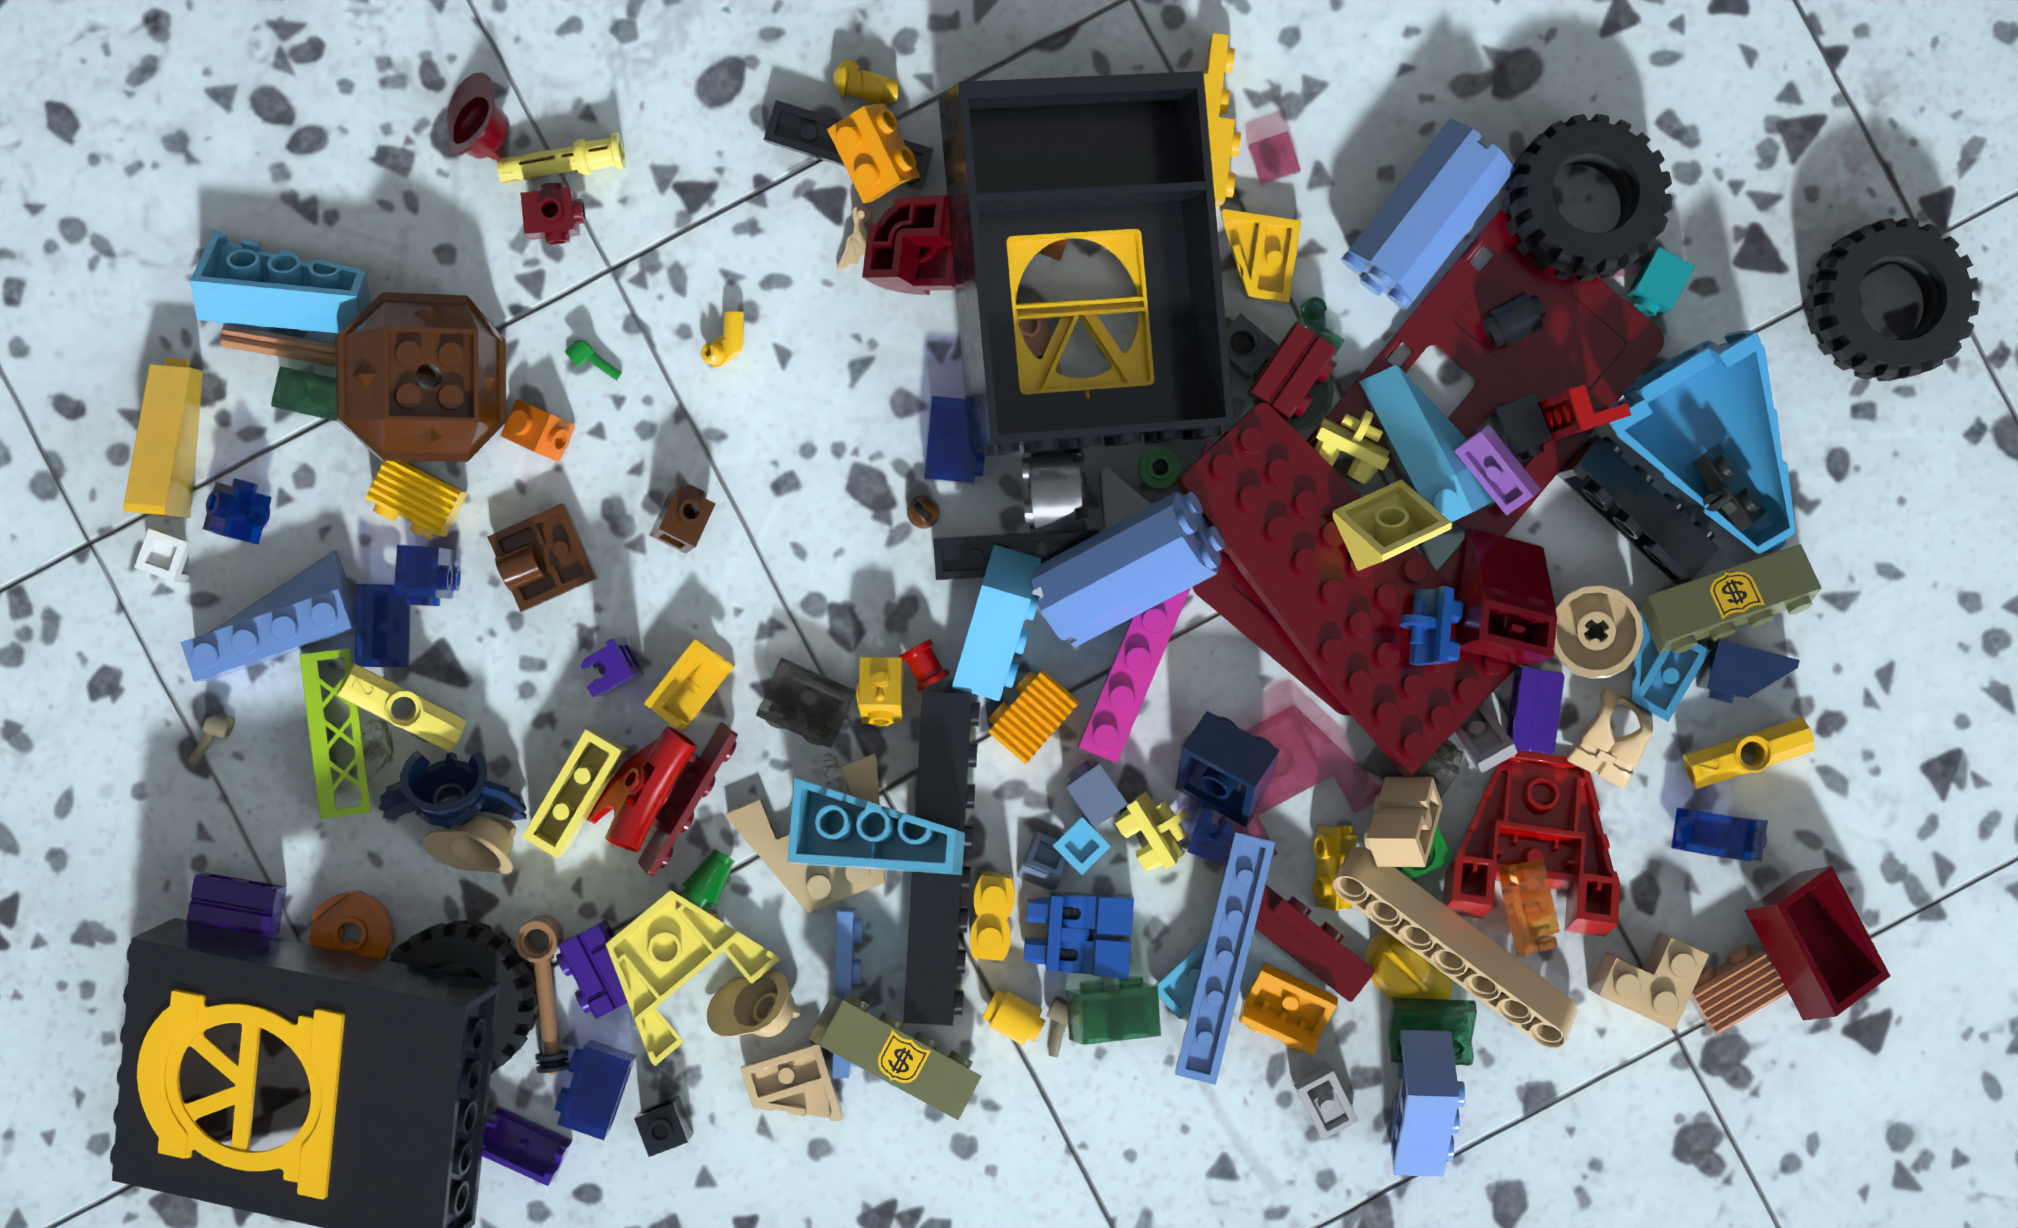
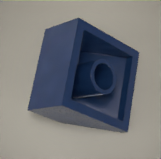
M1206 711L1182 746L1175 789L1247 828L1275 772L1280 750L1275 748L1267 739L1253 736L1238 728L1230 719L1218 717Z

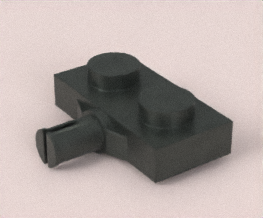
M1720 444L1704 453L1692 463L1710 491V494L1706 495L1703 499L1704 506L1711 502L1705 508L1706 510L1714 512L1721 507L1740 532L1753 525L1766 513L1761 496L1756 489L1747 485L1739 473V466L1735 458L1730 453L1724 452Z

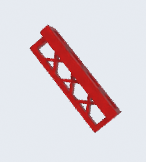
M1585 384L1538 402L1553 438L1546 443L1631 416L1628 403L1594 413Z

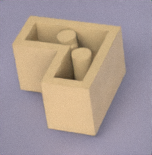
M1659 932L1643 969L1605 952L1589 986V990L1609 1001L1675 1030L1709 954Z

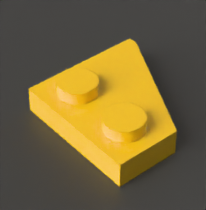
M1223 209L1221 220L1246 297L1288 304L1301 221Z

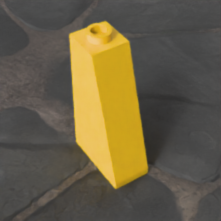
M164 358V365H149L124 499L123 511L191 518L203 371L190 368L189 360Z

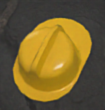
M1386 930L1372 938L1366 947L1364 961L1375 970L1374 975L1370 979L1396 1008L1406 1015L1419 1018L1432 1016L1444 1008L1451 996L1452 979Z

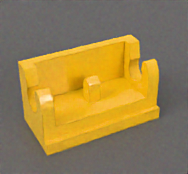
M700 638L694 639L648 697L644 705L676 729L680 728L684 731L735 666Z

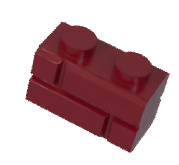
M1295 322L1255 379L1247 394L1259 403L1266 402L1271 405L1286 421L1293 414L1301 417L1314 399V396L1308 392L1315 381L1318 379L1324 383L1338 362L1332 359L1337 349L1299 322Z

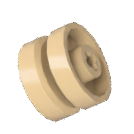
M1602 585L1582 587L1566 595L1556 607L1558 618L1554 652L1560 663L1573 674L1588 679L1610 678L1626 670L1638 655L1644 636L1642 617L1633 601L1619 590ZM1593 626L1601 627L1604 630L1603 639L1600 641L1596 638L1591 640L1588 636L1589 629Z

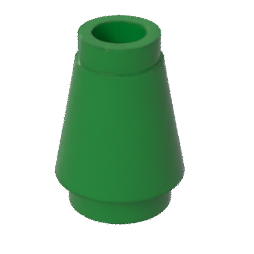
M713 849L711 854L706 857L682 884L685 888L680 896L708 913L712 905L717 906L735 861L718 850Z

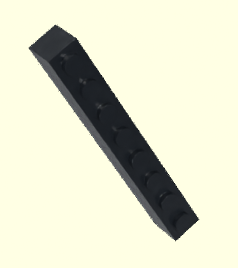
M923 690L915 817L964 832V850H972L973 825H965L966 809H974L975 784H968V767H977L978 743H970L971 726L979 727L980 702L972 701L973 694L969 692ZM963 866L962 875L912 872L903 1023L953 1026L954 1015H962L964 990H956L957 974H965L966 949H958L959 932L967 933L968 908L960 906L961 891L970 890L971 867Z

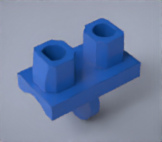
M1442 586L1437 589L1415 590L1412 615H1402L1399 620L1400 627L1411 629L1409 664L1417 666L1443 664L1459 659L1460 643H1458L1457 639L1450 638L1451 624L1459 623L1463 617L1464 603L1454 598V588Z

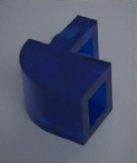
M1677 807L1671 848L1723 858L1762 861L1763 851L1767 844L1766 831L1768 820Z

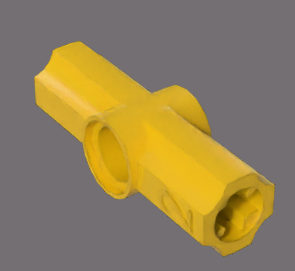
M1798 717L1749 734H1737L1730 738V740L1682 755L1683 766L1693 789H1699L1748 772H1760L1766 769L1767 766L1815 751V741L1804 717ZM1751 742L1756 748V756L1752 762L1746 764L1741 758V749L1746 743Z

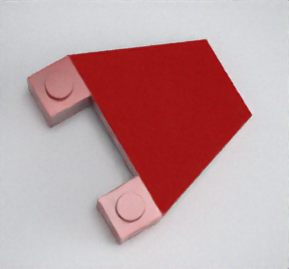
M1517 750L1518 754L1496 766L1455 851L1453 861L1450 862L1445 872L1443 904L1458 915L1483 919L1494 905L1495 881L1567 891L1564 931L1606 937L1618 925L1620 881L1617 871L1614 872L1608 850L1610 844L1607 834H1604L1598 813L1600 807L1591 774L1568 762L1567 757Z

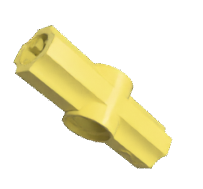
M353 663L337 693V696L448 752L458 742L467 720L356 663ZM399 697H408L413 703L412 712L405 718H395L391 713L392 703Z

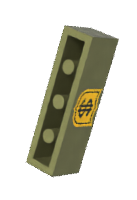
M1799 544L1651 594L1646 597L1639 611L1658 653L1673 650L1674 654H1678L1695 647L1698 644V640L1710 636L1713 641L1726 638L1736 632V627L1748 623L1751 628L1764 625L1773 620L1774 615L1787 610L1789 615L1802 612L1813 605L1812 600L1822 587L1802 545Z
M849 993L844 1000L833 994L830 996L808 1037L809 1040L959 1120L982 1077L970 1070L973 1061L951 1050L948 1057L937 1052L936 1048L939 1044L937 1041L918 1031L914 1038L901 1032L904 1023L885 1013H882L879 1019L866 1013L870 1006L869 1004Z

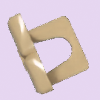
M1604 688L1600 693L1601 708L1580 734L1581 739L1578 742H1574L1566 756L1568 762L1588 772L1594 773L1598 771L1600 778L1623 788L1627 786L1633 776L1632 769L1634 766H1638L1644 749L1653 733V717L1651 713L1635 705L1630 699L1608 688ZM1616 704L1623 705L1636 714L1641 726L1640 729L1626 736H1614L1611 728V715Z

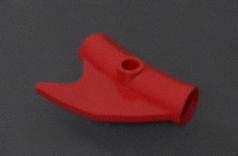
M666 726L658 739L646 745L622 764L605 787L587 820L595 824L608 812L614 810V818L605 839L616 846L639 853L659 809L668 800L670 789L696 750L697 745L683 733L670 726Z

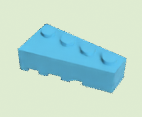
M794 777L787 862L801 865L962 875L964 832Z

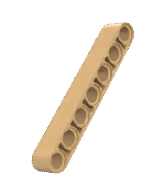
M1364 847L1349 849L1333 881V888L1341 898L1538 1044L1556 1049L1564 1046L1578 1009L1571 998L1395 867H1377L1371 850Z

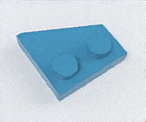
M1642 617L1644 636L1638 655L1633 660L1631 702L1663 721L1669 722L1711 650L1697 644L1692 649L1682 653L1674 654L1673 650H1669L1659 654Z

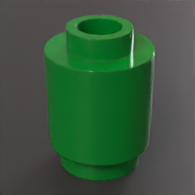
M1155 447L1148 450L1142 456L1138 463L1137 472L1140 481L1147 488L1164 490L1178 479L1181 472V464L1178 456L1172 450L1165 447ZM1156 460H1163L1167 463L1168 471L1166 474L1157 475L1153 472L1152 465Z

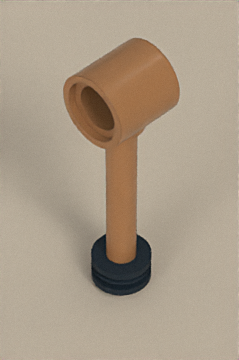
M547 915L536 916L524 924L516 934L515 946L522 958L534 962L543 1052L535 1054V1059L538 1060L536 1064L539 1065L536 1069L538 1073L557 1074L559 1071L569 1069L570 1063L565 1062L569 1060V1058H565L569 1055L568 1050L559 1048L550 959L554 958V953L559 949L557 945L563 942L564 933L560 923ZM532 929H541L548 935L549 945L547 948H538L532 943L530 938Z

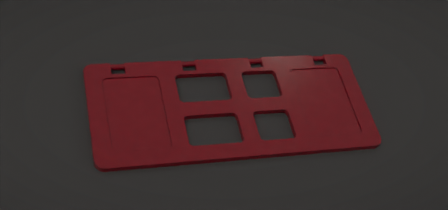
M1502 209L1489 221L1325 418L1354 432L1341 425L1344 415L1347 413L1360 420L1365 410L1372 413L1358 382L1392 367L1393 365L1387 359L1401 343L1412 351L1400 366L1404 373L1410 369L1427 347L1434 346L1473 378V388L1448 417L1450 422L1466 439L1476 431L1489 415L1488 412L1492 411L1498 404L1506 405L1534 393L1537 402H1540L1568 389L1585 384L1593 411L1597 413L1607 410L1612 403L1620 400L1623 396L1622 392L1635 382L1661 351L1664 345V336L1656 325L1597 276L1593 280L1578 282L1576 275H1572L1567 280L1554 277L1555 268L1549 266L1542 271L1533 265L1537 258L1530 251L1524 256L1516 247L1522 241L1518 234L1510 236L1506 224L1512 219L1511 214L1503 213ZM1484 246L1494 255L1479 272L1469 262L1480 248ZM1523 291L1529 297L1536 295L1546 312V317L1542 318L1543 328L1508 347L1503 344L1495 348L1483 329L1481 319L1488 315V310ZM1373 415L1370 425L1380 430ZM1318 427L1306 440L1313 448L1318 440L1316 438ZM1595 428L1549 443H1543L1544 452L1533 456L1524 466V469L1541 490L1533 498L1508 515H1505L1497 503L1494 502L1490 508L1482 507L1453 521L1464 531V539L1437 571L1454 588L1456 593L1459 592L1462 586L1468 529L1473 528L1505 537ZM1381 435L1378 442L1368 437H1365L1389 449L1383 435ZM1390 452L1388 455L1389 461L1386 466L1394 472V482L1403 480ZM1220 550L1219 553L1222 560L1218 574L1193 586L1194 593L1335 712L1341 715H1351L1324 685L1237 566L1224 556L1225 550Z

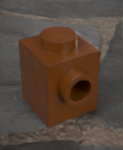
M678 485L669 492L649 536L686 554L696 548L716 503L706 499L707 494L695 486L684 485L683 487Z

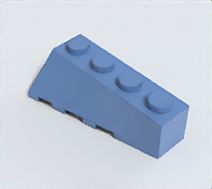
M335 550L207 634L180 643L193 681H210L362 629L363 625L339 554Z

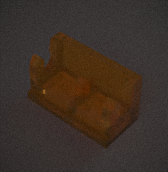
M1544 859L1498 867L1501 891L1517 958L1526 957L1525 954L1545 951L1558 945L1556 937L1538 939L1540 936H1549L1560 932Z

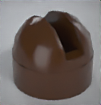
M918 496L907 507L909 521L920 529L934 526L940 516L937 502L929 496ZM918 502L926 511L933 515L928 522L913 508Z

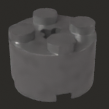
M1082 449L1031 453V457L1022 458L1024 483L1027 482L1028 489H1031V498L1024 499L1026 524H1029L1030 530H1036L1037 535L1088 531V525L1085 520H1080L1088 518L1086 472H1081L1080 461H1084Z

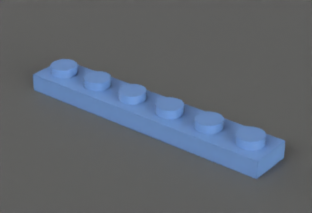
M1234 831L1175 1068V1075L1216 1085L1276 844L1274 840Z

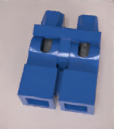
M1051 892L1050 897L1028 898L1026 922L1048 923L1047 938L1025 937L1023 960L1044 964L1046 971L1091 974L1093 976L1129 980L1131 940L1129 937L1118 936H1132L1133 895ZM1091 929H1093V939H1090Z

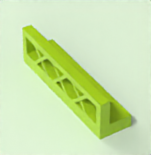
M350 648L299 654L320 819L371 813L358 706L337 696L342 681L352 667ZM343 658L345 675L333 689L320 679L318 661ZM321 685L331 692L324 702ZM334 695L346 703L350 711V717L340 729H337L325 720L324 708ZM350 723L353 740L343 733ZM326 726L336 733L329 743ZM339 737H342L354 746L355 758L345 771L330 761L329 749ZM355 764L357 766L358 781L348 774ZM331 767L341 774L334 784ZM344 778H347L359 787L361 805L336 808L334 791Z

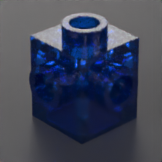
M233 478L232 485L216 481L214 489L206 501L207 514L202 529L224 537L259 545L263 527L270 518V502L272 497L258 493V484Z

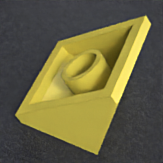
M1402 479L1333 511V519L1357 571L1387 560L1452 529V522Z

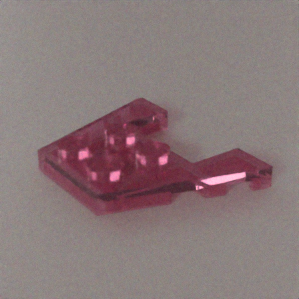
M1291 705L1244 730L1253 736L1267 739L1280 752L1275 772L1251 822L1246 828L1234 821L1235 831L1270 839L1258 816L1331 776L1334 777L1353 813L1374 803L1376 794H1380L1382 788L1298 708ZM1274 848L1273 856H1275V855L1278 854L1275 848Z

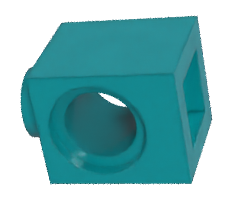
M1658 247L1649 252L1626 296L1635 300L1633 305L1640 311L1652 316H1656L1657 313L1663 315L1674 307L1695 266Z

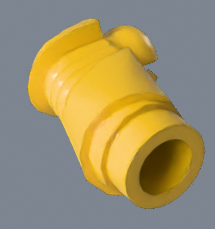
M850 59L843 60L838 64L837 69L833 73V82L837 93L842 98H845L846 95L862 98L863 101L871 104H897L899 79H891L865 70L859 71V64Z

